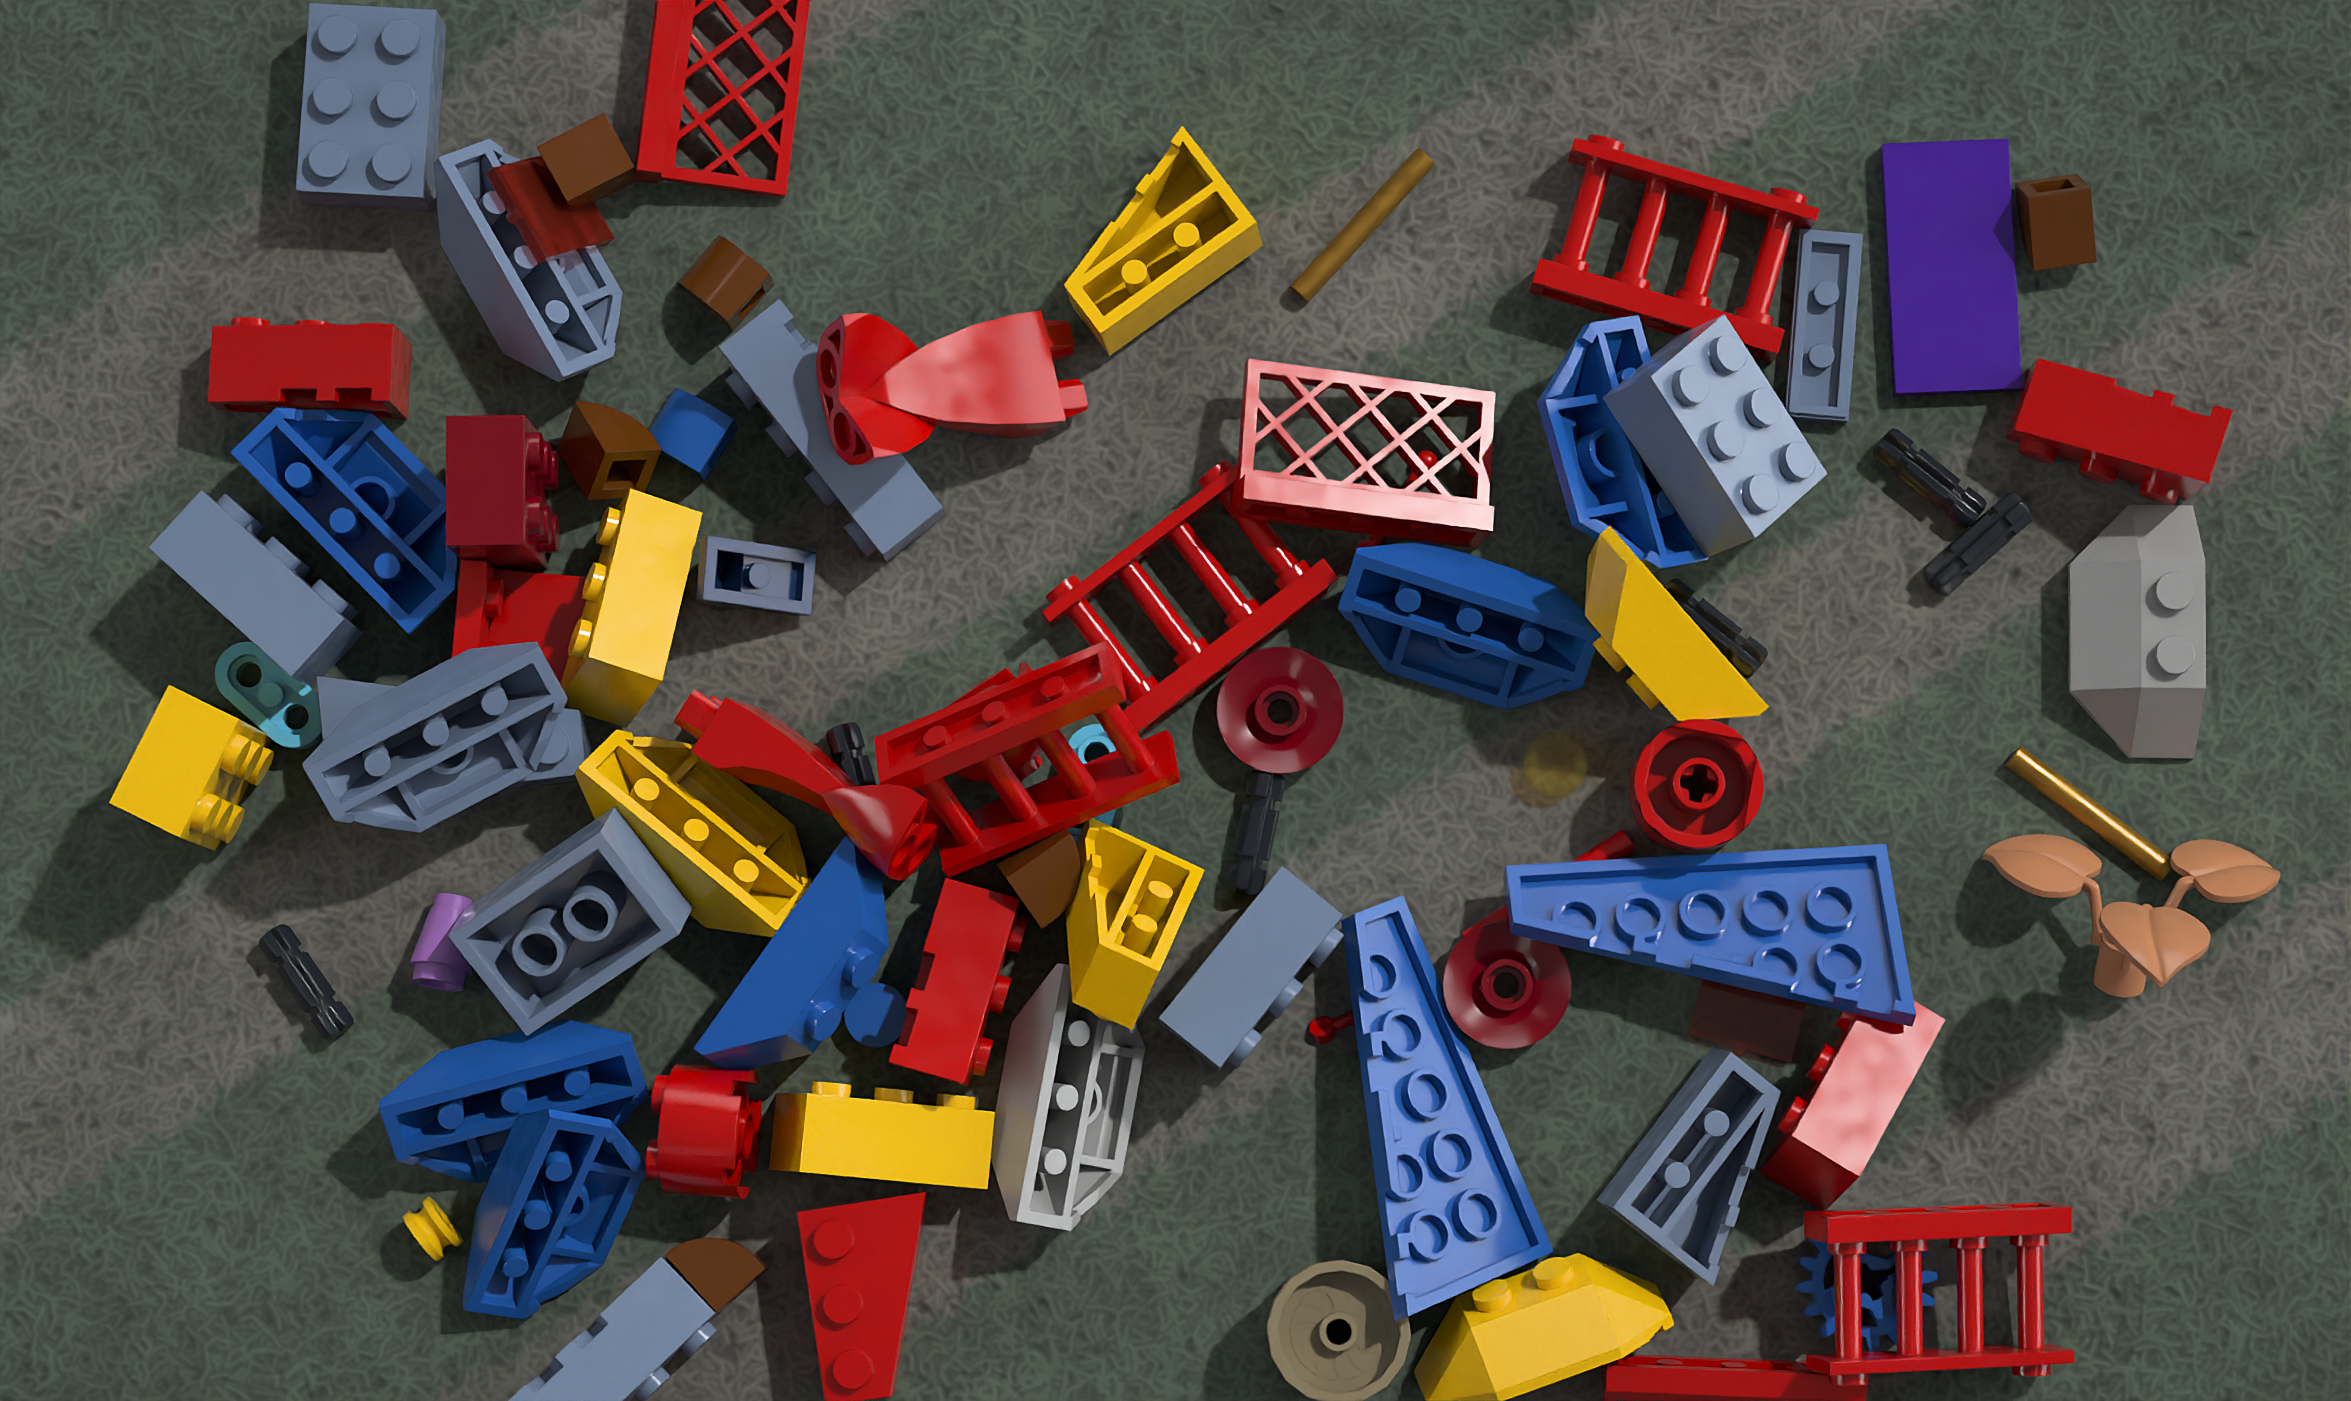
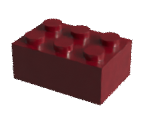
M525 415L446 416V546L460 559L487 561L494 569L498 570L548 569V553H558L559 551L558 515L551 514L550 506H548V490H557L559 486V459L557 451H551L550 442L544 440L542 432H538Z

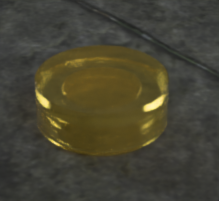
M1560 732L1546 733L1536 738L1527 748L1523 757V773L1527 783L1539 794L1547 797L1565 796L1573 792L1582 783L1587 772V756L1581 744L1572 736Z

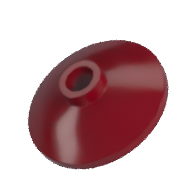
M1291 647L1264 648L1241 659L1225 677L1217 698V722L1227 747L1246 765L1258 771L1271 774L1296 773L1319 762L1336 743L1344 720L1343 695L1332 672L1315 656ZM1284 701L1290 705L1292 717L1287 723L1275 724L1269 719L1267 710L1273 702Z
M1495 921L1472 930L1454 947L1444 968L1442 980L1443 997L1452 1020L1468 1037L1491 1048L1517 1049L1536 1043L1547 1036L1559 1024L1570 1000L1571 975L1567 961L1558 945L1511 935L1509 921ZM1509 974L1516 979L1518 988L1513 997L1501 998L1495 993L1493 982L1498 975Z

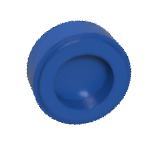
M866 984L860 987L844 1010L846 1027L852 1037L863 1045L873 1048L889 1046L900 1039L908 1011L905 1010L907 1002L900 992L887 984Z

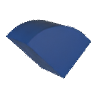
M674 388L648 430L661 447V455L703 481H706L739 428L734 419L686 391Z

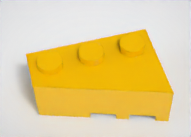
M1183 126L1171 140L1172 146L1150 175L1147 173L1135 188V196L1115 223L1112 221L1109 223L1064 284L1074 310L1109 356L1263 246L1256 220Z
M631 488L617 509L607 507L596 536V543L603 545L598 563L594 562L584 584L582 599H585L586 603L570 640L568 648L569 658L560 684L568 698L564 708L580 710L584 715L627 728L662 682L702 512Z
M1092 818L1085 822L1076 842L1081 863L1080 880L1072 901L1065 909L1072 1002L1090 1010L1100 1019L1116 1022L1132 1030L1205 870Z
M812 1081L811 1094L776 1093L769 1170L988 1189L995 1112L974 1110L976 1097L937 1094L936 1106L913 1104L914 1091L875 1088L874 1100L850 1098L851 1085Z

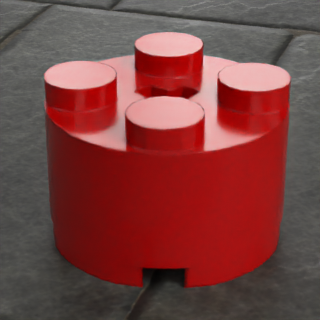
M1690 719L1662 730L1639 753L1629 777V802L1638 826L1654 841L1674 851L1702 853L1725 845L1750 824L1761 805L1764 791V776L1761 765L1753 750L1735 729L1713 720ZM1693 771L1701 773V783L1711 787V793L1702 795L1697 802L1689 800V791L1680 787V781L1687 780Z
M676 1064L672 1068L670 1075H656L652 1089V1111L654 1114H660L658 1140H650L647 1148V1178L659 1179L665 1193L745 1199L751 1187L739 1186L742 1173H755L759 1156L762 1100L749 1099L748 1083L760 1084L758 1073L755 1070Z

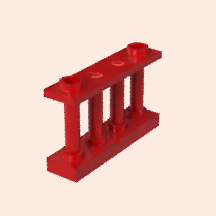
M1595 134L1588 135L1587 141L1575 138L1567 162L1586 168L1560 254L1553 255L1552 261L1539 258L1529 293L1613 318L1639 315L1642 326L1675 336L1725 314L1754 359L1772 363L1779 352L1785 329L1772 326L1773 318L1767 314L1792 228L1811 230L1817 220L1820 209L1806 205V196L1789 189L1774 187L1771 188L1768 194L1623 152L1625 145L1613 138ZM1610 174L1646 185L1621 272H1615L1613 279L1588 272L1590 265L1585 262ZM1671 192L1707 202L1682 290H1675L1673 297L1649 290L1651 283L1646 280ZM1731 210L1768 220L1743 308H1736L1735 314L1710 308L1712 300L1707 297Z
M1227 459L1214 466L1197 481L1202 489L1198 494L1082 582L1074 574L1061 582L1045 597L1050 606L1042 611V615L1050 628H1053L1068 617L1090 647L1107 639L1119 655L1124 689L1127 693L1125 703L1128 707L1123 712L1139 736L1338 585V576L1324 558L1312 567L1305 560L1298 562L1267 521L1232 517L1278 576L1275 584L1280 591L1260 606L1254 598L1249 601L1246 599L1189 525L1219 501L1230 514L1231 491L1236 486L1237 464L1232 466ZM1167 540H1170L1228 616L1224 622L1230 630L1211 644L1204 637L1199 639L1195 637L1138 563ZM1117 578H1119L1177 654L1173 660L1179 668L1160 683H1158L1153 675L1146 678L1088 602V600Z
M1108 639L874 737L879 783L901 785L912 790L919 788L947 827L944 835L939 840L942 870L948 878L1180 782L1173 737L1169 731L1164 730L1141 740L1118 705L1126 701L1119 655ZM1094 715L1117 750L1083 764L1059 728ZM1035 739L1059 775L1025 788L1001 753ZM977 764L1001 799L967 812L943 777Z
M2045 1201L1805 1211L1804 1238L1827 1243V1253L1834 1254L1836 1353L1806 1355V1368L1829 1375L1830 1384L1857 1386L1869 1384L1870 1373L2012 1366V1375L2048 1376L2051 1375V1364L2075 1363L2074 1350L2044 1343L2042 1246L2049 1245V1234L2072 1233V1207ZM2010 1236V1245L2016 1246L2017 1345L1984 1346L1982 1248L1989 1247V1237ZM1949 1238V1247L1956 1249L1957 1347L1923 1349L1921 1251L1928 1250V1239ZM1888 1241V1249L1895 1251L1897 1350L1862 1352L1860 1254L1867 1253V1242Z

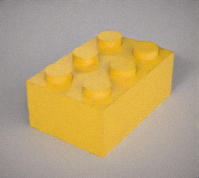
M169 685L109 803L175 836L215 851L220 840L229 843L239 829L245 809L238 805L249 783L257 786L265 777L274 756V751L267 749L272 739L266 733Z

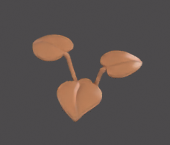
M2046 834L2017 836L1990 846L1985 850L1982 860L1991 862L2008 881L2034 895L2045 898H2066L2074 896L2082 890L2087 895L2093 926L2090 942L2100 947L2093 982L2101 991L2112 996L2125 998L2140 995L2144 990L2146 977L2156 984L2158 988H2162L2179 970L2199 959L2207 951L2211 938L2207 927L2194 916L2177 909L2186 892L2197 888L2209 900L2221 903H2238L2261 897L2277 886L2280 879V872L2273 869L2267 862L2243 848L2216 840H2191L2177 846L2172 852L2170 865L2174 871L2184 877L2177 881L2163 907L2153 908L2149 904L2141 906L2131 902H2113L2102 909L2099 885L2092 880L2101 871V860L2088 848L2073 840Z

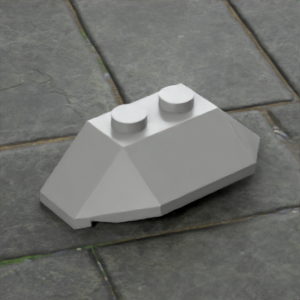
M2128 505L2068 565L2069 693L2117 743V747L2128 758L2194 759L2206 691L2205 557L2193 505Z
M1057 963L1011 1024L995 1110L991 1161L1009 1220L1071 1231L1081 1220L1080 1216L1095 1205L1122 1176L1145 1046L1136 1023L1131 1030L1116 1022L1100 1019L1090 1010L1072 1002L1070 966L1067 964Z

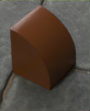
M605 113L537 146L561 193L571 206L584 205L600 200L634 183L635 167Z
M2078 174L2015 183L2016 203L2023 244L2029 263L2034 271L2097 262L2091 188Z
M720 235L711 242L676 282L733 332L775 285L770 273L741 249Z
M575 401L557 450L586 499L597 500L624 498L630 488L645 493L662 449L649 430L631 416L606 405Z
M1067 829L1014 850L995 862L1041 928L1055 920L1067 908L1078 888L1081 873L1080 855L1076 843Z
M725 1238L689 1240L677 1245L665 1254L716 1312H722L769 1269L768 1265L750 1248Z

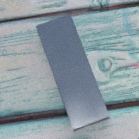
M1799 229L1784 398V407L1794 420L1846 424L1848 422L1863 234Z

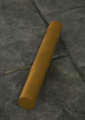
M1417 148L1290 285L1291 290L1303 301L1309 303L1435 166L1434 161L1425 152Z
M2022 746L2015 751L2005 765L2157 880L2161 881L2171 870L2170 856Z

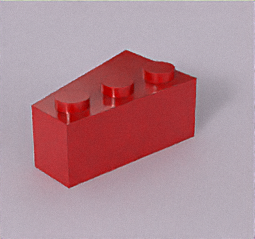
M2038 358L2029 367L2005 437L2007 440L2019 443L2017 452L2021 455L2044 463H2054L2056 456L2080 464L2078 473L2086 478L2101 483L2114 484L2116 477L2139 484L2138 493L2141 496L2168 505H2174L2177 498L2186 501L2209 484L2233 410L2213 405L2210 417L2173 405L2175 395L2155 389L2153 396L2149 397L2117 386L2115 378Z

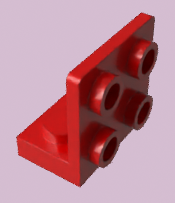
M461 559L452 658L471 648L537 641L561 684L569 658L568 648L570 640L586 603V600L582 599V592L587 577L494 569L487 561Z

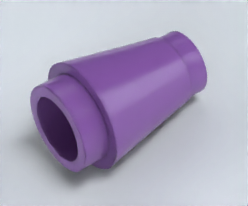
M449 893L435 894L433 906L430 908L409 965L414 968L412 981L415 984L441 991L456 992L463 990L465 978L472 976V966L448 937V934L463 910L473 903L471 899Z

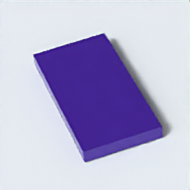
M2009 139L1882 144L1880 147L1893 397L2020 392L2023 385Z

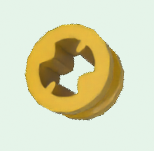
M428 1196L422 1201L423 1208L419 1213L414 1214L408 1211L402 1217L419 1244L438 1262L444 1257L443 1250L447 1245L452 1244L457 1247L464 1241L444 1211Z

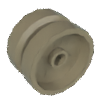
M1341 1259L1313 1263L1289 1277L1272 1301L1266 1325L1270 1355L1284 1379L1308 1398L1319 1401H1364L1387 1387L1404 1365L1411 1339L1409 1318L1405 1317L1394 1321L1389 1281L1369 1266ZM1335 1319H1343L1348 1322L1347 1327L1351 1330L1348 1341L1345 1343L1340 1341L1339 1345L1330 1342L1326 1334L1327 1325Z

